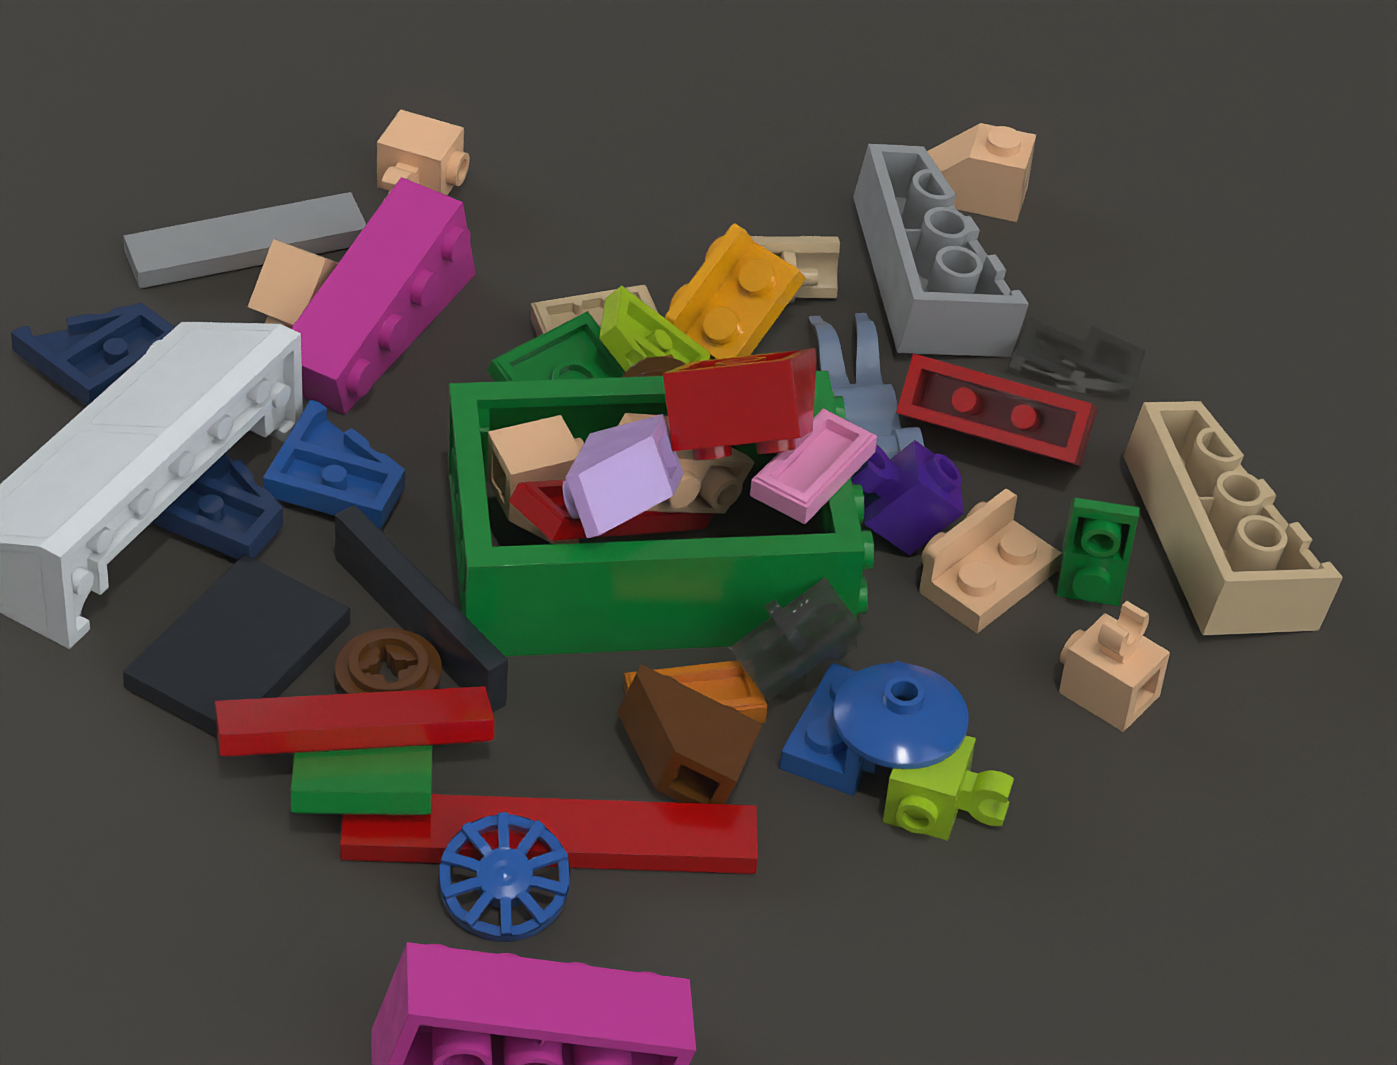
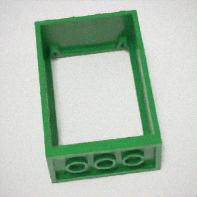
M828 370L816 371L814 417L822 409H825L846 420L843 396H833ZM663 376L449 383L448 478L461 612L504 656L848 642L854 640L857 615L866 614L868 607L867 583L865 576H862L863 570H871L874 564L872 533L870 530L861 531L860 526L864 519V494L861 484L852 485L851 478H849L816 512L819 534L492 547L485 483L488 482L486 478L488 432L561 415L573 438H581L585 443L590 433L618 426L625 413L663 414L668 416ZM756 443L731 445L732 448L746 454L755 462L750 472H760L779 453L757 454Z

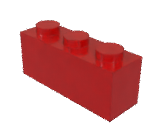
M913 353L896 413L906 418L1081 467L1098 408L1089 402Z

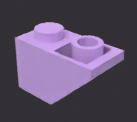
M660 414L589 434L565 477L566 480L563 482V496L567 510L573 519L580 518L587 538L599 536L674 495L684 473L676 451H672L671 436L664 415Z

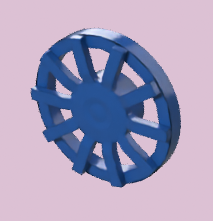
M503 812L498 813V815L480 818L472 823L468 822L451 839L441 858L439 889L442 901L451 917L462 928L480 938L509 942L531 937L548 927L558 917L566 903L571 875L568 855L556 836L538 819L534 821L523 816ZM509 829L527 833L517 849L509 848ZM498 830L499 848L492 850L480 834ZM537 839L550 851L530 860L526 857V854ZM470 841L483 858L478 861L459 855L458 852ZM556 863L560 882L533 876V871ZM455 866L477 873V877L451 885V867ZM532 888L555 894L553 901L544 911L530 895ZM478 890L480 898L468 913L460 906L455 896ZM522 903L533 919L520 925H512L511 908ZM489 905L500 908L501 926H495L478 920Z

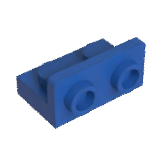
M831 663L781 751L779 769L854 796L866 773L876 775L881 765L872 763L853 752L843 742L835 728L833 720L835 697L842 684L853 674L857 673V671Z

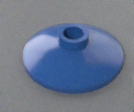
M906 663L873 665L853 674L838 690L833 707L835 728L843 742L860 757L872 763L895 769H919L944 761L955 753L963 743L969 723L967 705L960 692L952 683L934 671Z

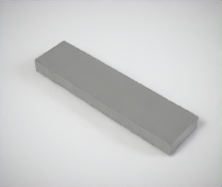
M348 192L123 235L124 251L140 289L263 265L273 239L314 254L350 248L366 226V222L352 193Z

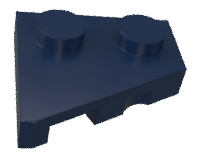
M143 303L114 308L105 314L89 313L66 318L67 330L33 336L29 326L19 327L11 332L12 350L88 406L140 360L154 342L162 340L175 327Z
M224 453L151 523L239 560L244 554L255 559L283 526V506L266 488H262L255 483L253 473L240 459L232 462Z

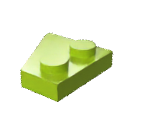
M622 285L605 298L599 339L625 372L645 357L650 358L672 354L675 359L686 364L710 360L709 351Z

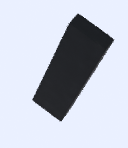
M353 505L336 513L335 556L338 563L404 630L422 636L435 647L441 659L442 670L460 688L485 686L492 712L506 706L508 659L359 508Z

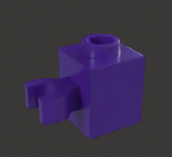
M916 440L891 459L876 444L875 453L850 477L854 484H861L863 489L865 525L909 556L964 514L961 493L962 478L958 468L948 457L943 454L935 455Z

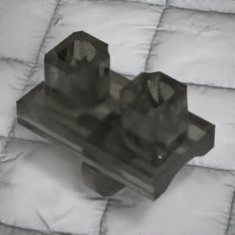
M823 578L783 609L774 598L764 606L771 617L729 648L767 701L776 695L787 699L804 686L806 673L826 658L828 660H840L857 648L858 641L856 636L863 632L864 629L827 579Z

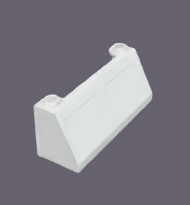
M181 322L162 340L154 342L140 360L0 484V613L68 649L76 644L90 630L89 620L80 616L83 604L91 590L101 595L109 588L107 564L249 430L265 438L270 435L285 442L303 413L301 333L282 324Z

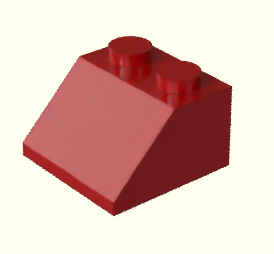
M815 348L695 361L663 373L672 451L692 450L693 460H710L732 456L731 445L756 443L757 454L777 453L796 449L795 439L802 438L813 431L817 362Z

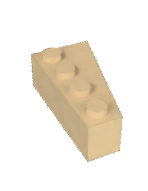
M1201 401L1144 402L1123 457L1202 635L1319 631L1343 579L1342 575L1330 561L1320 563L1308 549L1312 538L1299 522L1287 523L1273 505L1276 498L1274 491L1264 479L1258 480L1246 472L1241 465L1244 454Z

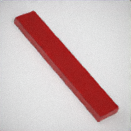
M431 794V814H343L341 860L440 863L447 845L464 824L472 823L487 816L508 812V814L523 816L534 821L538 819L562 844L568 855L570 868L756 874L758 862L757 805ZM509 829V848L517 849L527 833ZM498 830L480 834L492 850L499 848ZM537 839L526 854V857L530 860L550 851ZM470 841L458 852L459 855L478 861L483 858ZM554 863V864H551V865L546 866V867H558V866H557L556 863Z

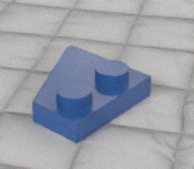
M310 400L263 476V488H266L275 499L334 516L336 513L354 505L377 528L382 529L405 488V469L386 454L373 450L369 445V441L353 428L342 432L327 420V408L320 402Z

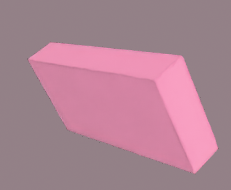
M822 409L813 418V431L802 438L795 439L796 449L779 452L752 479L750 496L806 524L875 453L877 435Z

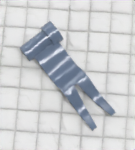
M867 313L854 314L857 330L855 384H850L846 375L841 345L836 330L831 324L823 321L820 315L808 316L809 325L817 336L820 371L828 370L833 396H843L846 420L877 435L876 444L886 453L889 459L914 440L924 446L919 427L901 428L899 414L896 413L897 400L895 391L891 384H883L877 331L874 322L868 318Z

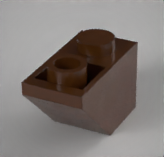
M642 664L617 711L654 789L681 803L725 804L737 783L763 725L741 714L733 707L723 705L679 683L674 678L662 675Z

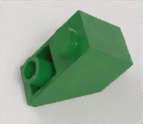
M1076 497L1072 498L1062 549L1057 588L1058 597L1120 606L1139 518V507Z

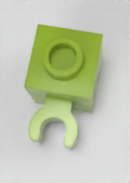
M965 736L963 743L957 751L942 762L919 769L893 768L889 778L883 823L904 828L912 833L926 834L947 841L959 809L968 811L972 817L984 824L1002 826L1010 801H1008L1014 778L1006 773L994 770L980 773L971 772L976 738Z

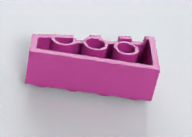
M403 177L398 180L291 328L301 333L302 396L304 398L320 402L325 407L345 415L361 397L369 392L372 385L476 275L470 244L471 234L467 227L463 202Z
M407 942L371 1029L372 1065H689L696 1052L690 979L662 976L648 971L632 972L594 967L580 962L563 963L525 958L511 953L494 954L449 948L442 944L426 945Z

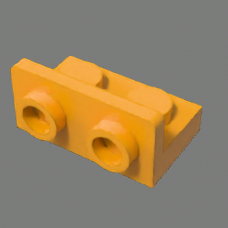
M734 223L724 236L717 238L711 244L706 253L705 262L689 284L683 285L674 294L665 319L709 351L710 359L712 360L749 356L806 278L800 269L754 242L744 228Z

